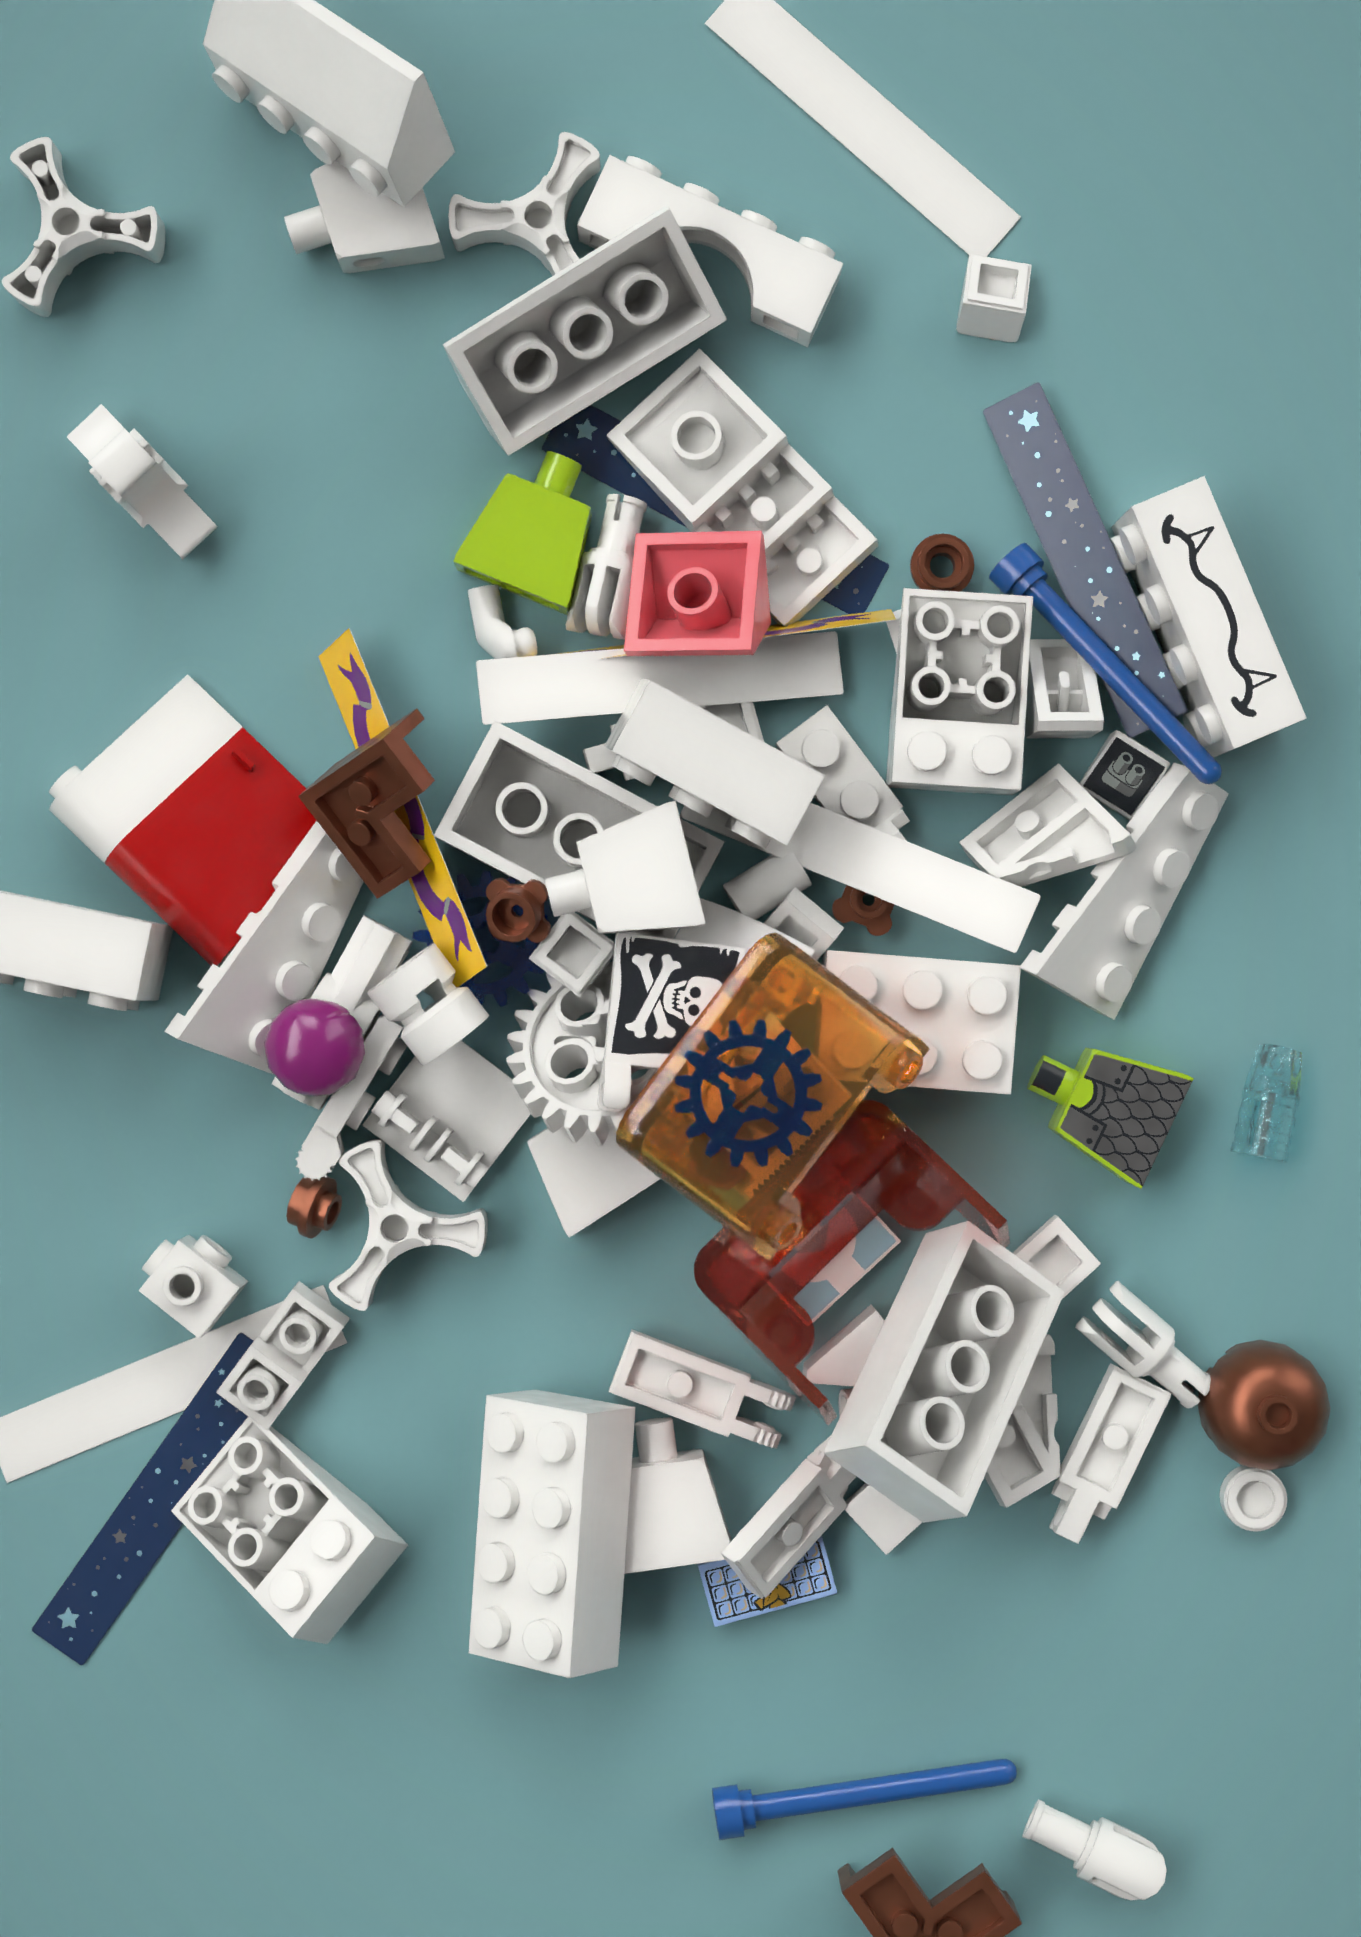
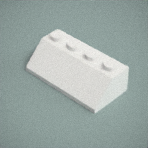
M214 0L203 46L216 69L212 74V78L217 86L233 101L241 103L246 99L255 105L262 117L280 133L286 134L291 130L302 137L309 150L322 162L332 165L334 161H337L346 167L353 179L372 196L378 197L381 193H384L405 207L455 153L424 72L315 0Z
M665 206L450 339L443 346L459 382L490 435L509 456L725 322L727 318L670 208Z

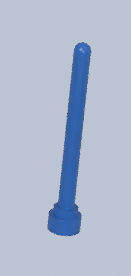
M1022 543L1004 556L989 575V579L1005 595L1033 596L1034 608L1191 773L1204 784L1217 782L1222 774L1220 764L1045 582L1048 574L1042 569L1044 561L1027 543Z
M997 1759L752 1795L751 1789L738 1791L737 1784L712 1788L718 1838L719 1840L745 1837L744 1830L755 1829L756 1821L1008 1785L1015 1780L1017 1769L1012 1761Z

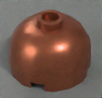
M1265 1340L1236 1344L1225 1351L1227 1354L1218 1359L1213 1368L1209 1367L1206 1372L1211 1377L1209 1392L1204 1396L1199 1391L1198 1396L1200 1399L1198 1409L1202 1428L1218 1450L1240 1465L1263 1470L1293 1466L1311 1454L1326 1433L1330 1414L1326 1385L1311 1361L1285 1344Z

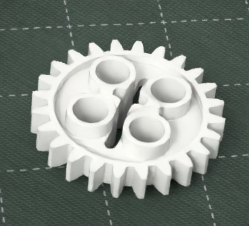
M613 962L607 964L581 998L550 974L546 973L551 989L547 993L530 989L527 992L535 1009L534 1011L516 1010L514 1016L522 1031H515L507 1035V1039L515 1053L508 1056L506 1061L515 1076L512 1083L520 1098L524 1099L528 1110L534 1118L542 1116L550 1132L554 1133L564 1126L571 1141L576 1143L586 1130L589 1129L597 1146H603L609 1130H617L623 1143L626 1144L630 1142L632 1126L640 1124L651 1136L655 1134L653 1117L661 1113L666 1118L675 1122L678 1119V1115L673 1102L679 1098L694 1103L697 1097L689 1081H706V1076L649 1069L645 1075L631 1080L630 1103L627 1108L618 1113L605 1112L598 1108L597 1098L604 1058ZM594 1011L590 1017L576 1021L579 1016ZM631 1067V1074L645 1068ZM579 1068H586L580 1075L565 1079L570 1072Z

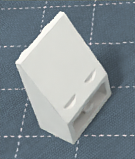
M903 589L889 729L886 784L889 788L1013 795L1021 790L1033 596Z
M249 1416L171 1510L292 1638L328 1644L408 1546L361 1498L272 1426L266 1430Z

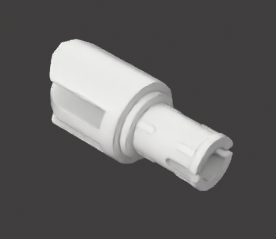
M619 494L607 495V505L597 547L591 548L589 552H584L581 556L567 616L566 630L579 633L588 630L592 635L604 637L611 633L614 638L625 640L636 533L640 532L643 514L647 509V504L644 501L624 495L623 502H620L621 496Z
M1116 1281L1109 1288L1111 1293L1147 1326L1141 1331L1114 1306L1102 1298L1093 1305L1092 1309L1112 1331L1129 1344L1127 1350L1125 1351L1084 1316L1076 1324L1075 1328L1134 1378L1150 1375L1172 1393L1185 1408L1194 1407L1200 1402V1399L1193 1394V1388L1185 1383L1184 1380H1187L1206 1396L1210 1390V1374L1202 1371L1174 1346L1175 1332L1169 1324L1124 1285Z
M1039 1799L1037 1800L1028 1818L1022 1837L1028 1840L1031 1839L1073 1860V1868L1077 1869L1076 1875L1078 1878L1127 1900H1146L1157 1894L1165 1883L1167 1869L1163 1855L1152 1842L1104 1817H1101L1098 1822L1093 1820L1088 1825L1046 1805L1045 1802Z

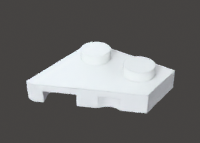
M1059 763L959 842L966 855L982 872L1020 887L1128 855L1137 848L1131 834Z
M1050 1334L1045 1336L984 1476L999 1505L1006 1508L1061 1475L1060 1449L1054 1436L1055 1424L1058 1421L1057 1394L1052 1393L1051 1355H1055V1344Z

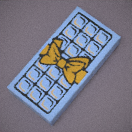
M822 1535L766 1598L763 1597L762 1599L745 1587L726 1560L698 1564L714 1627L837 1594Z

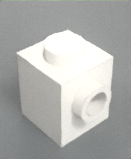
M187 1235L178 1240L175 1245L166 1239L154 1251L142 1267V1270L150 1277L139 1289V1292L200 1339L211 1330L249 1281L228 1266L232 1257L218 1243L205 1235H202L198 1241L192 1236Z

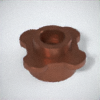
M497 878L487 886L486 896L490 902L486 909V920L489 931L496 939L519 942L528 938L530 941L538 943L549 935L551 925L545 919L544 902L548 899V892L542 882L531 879L526 884H510L504 878ZM514 905L522 907L523 915H517L514 912Z
M846 885L842 897L833 902L832 912L834 917L841 923L854 921L864 925L868 932L874 936L886 934L892 927L890 915L895 904L874 896V903L871 906H867L862 900L866 893Z

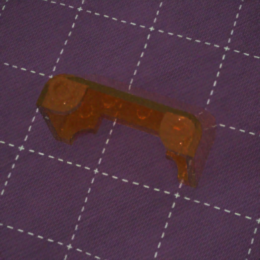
M770 933L759 939L749 949L626 1111L616 1132V1143L636 1161L758 1254L770 1261L777 1251L790 1245L800 1231L802 1220L799 1217L801 1214V1203L792 1193L871 1088L873 1087L877 1091L886 1094L894 1091L896 1088L904 1089L908 1087L920 1073L923 1066V1058L930 1048L919 1037L781 934Z

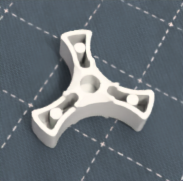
M562 132L559 135L557 154L550 171L542 178L540 184L526 195L511 201L503 200L501 203H482L467 199L459 194L453 195L449 204L448 217L449 229L455 249L463 251L478 244L492 242L515 245L535 255L546 269L550 271L552 276L578 261L579 258L574 252L566 234V219L571 202L578 190L587 180L600 171L599 151L583 138L572 133Z
M41 137L27 142L10 155V160L20 173L32 182L41 206V228L39 237L33 244L35 246L20 267L2 279V284L6 290L25 308L39 316L49 317L55 294L62 280L67 274L70 275L75 266L92 256L102 253L127 252L142 256L153 263L161 261L165 248V226L154 207L148 206L141 210L127 213L105 212L103 209L97 210L84 204L69 191L62 170V155L49 137Z
M102 404L67 436L89 460L88 463L93 467L89 472L98 480V483L142 528L149 524L182 559L218 527L185 493L184 489L189 485L135 428L129 433Z
M373 1139L362 1143L340 1157V1166L347 1170L359 1184L369 1211V1231L360 1256L348 1270L336 1276L329 1283L331 1292L342 1302L354 1309L365 1311L373 1302L376 1284L385 1267L398 1255L420 1246L444 1245L462 1250L473 1257L480 1255L485 1247L488 1232V1218L485 1209L479 1208L463 1214L446 1215L425 1210L411 1202L404 1196L399 1187L395 1185L389 1173L385 1156V1142L381 1139Z

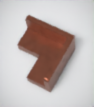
M417 708L335 763L298 796L377 899L421 872L432 861L394 812L424 792L435 781L403 739L425 719Z
M893 1847L857 1873L854 1872L848 1863L837 1870L842 1894L873 1937H1004L1022 1924L1014 1901L1006 1890L1002 1891L983 1863L930 1900Z

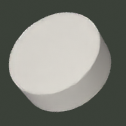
M1242 1465L1232 1470L1223 1480L1220 1488V1503L1226 1516L1240 1528L1248 1531H1263L1273 1527L1284 1515L1287 1507V1493L1282 1481L1270 1470Z

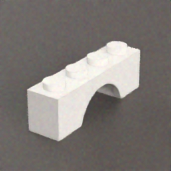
M609 155L577 224L580 242L597 249L667 206L675 217L687 243H697L714 248L726 255L739 268L750 292L752 322L803 346H809L840 279L843 267L842 262L833 259L835 252L830 247L808 237H801L800 241L796 242L776 232L777 225L773 221L754 211L743 210L740 216L718 205L720 200L715 194L701 186L686 183L682 189L660 178L662 173L657 167L643 159L628 156L624 162Z

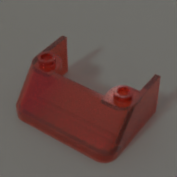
M860 1100L846 1106L699 1251L694 1263V1278L703 1295L759 1357L829 1425L837 1417L832 1405L796 1368L813 1347L815 1328L809 1314L793 1298L882 1210L906 1229L925 1231L939 1225L956 1209L969 1222L1005 1248L1010 1244L1008 1222L887 1106L874 1100Z

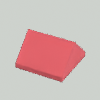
M762 531L636 533L624 644L626 656L754 655L771 624L765 543Z

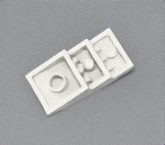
M700 348L607 434L608 440L691 532L762 531L765 543L770 614L779 625L785 627L799 621L878 547L877 538L834 496L832 487L788 444L787 436Z

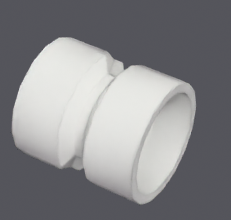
M435 943L417 953L367 992L389 1022H402L404 1028L400 1037L422 1066L450 1049L489 1017V1014L468 987H455L452 983L456 971ZM421 991L430 995L434 1000L424 1010L416 996Z

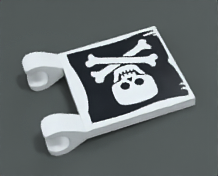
M623 932L616 933L604 1058L597 1098V1106L600 1110L618 1113L627 1108L630 1103L631 1067L704 1075L706 1076L701 1104L700 1117L702 1121L721 1125L734 1116L735 1071L747 948Z

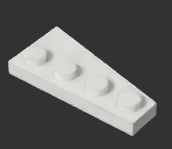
M1173 763L1126 825V829L1131 834L1137 848L1128 855L1101 862L1095 866L1090 873L1096 880L1076 907L1067 903L1052 923L1057 933L1042 953L1032 950L1019 968L1095 1012L1115 1020L1229 793L1214 783L1204 784L1200 782L1186 766Z
M317 821L273 880L272 885L275 892L258 913L250 912L236 931L241 936V939L221 967L213 964L197 985L202 990V993L185 1016L177 1013L164 1032L178 1040L273 1074L268 1068L264 1041L270 1024L286 1006L311 998L364 882Z

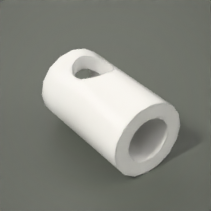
M791 852L783 858L770 855L722 886L737 911L756 920L779 906L794 887L803 891L811 886L812 883L795 854Z

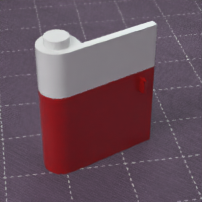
M188 674L86 768L81 771L77 766L71 767L49 790V793L55 798L49 810L209 965L212 966L214 964L218 967H221L241 939V936L236 931L250 912L258 913L275 892L272 885L273 880L317 821L298 797L307 788Z

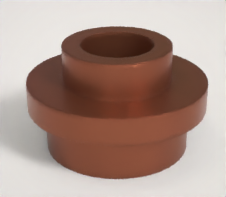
M934 534L921 541L914 550L910 561V572L914 583L919 589L961 592L972 578L974 559L971 550L960 538L951 534ZM936 556L947 557L953 565L952 574L945 578L935 576L930 569L931 559Z
M323 1176L320 1181L318 1179L311 1181V1178L307 1177L305 1179L303 1177L295 1187L288 1204L286 1217L289 1224L297 1226L300 1235L312 1239L321 1230L328 1231L335 1224L342 1206V1197L337 1194L335 1179Z

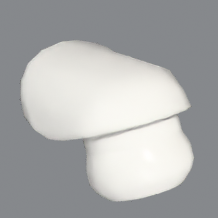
M486 585L468 590L478 644L494 659L537 656V642L534 631L528 627L512 630L505 622L498 585Z

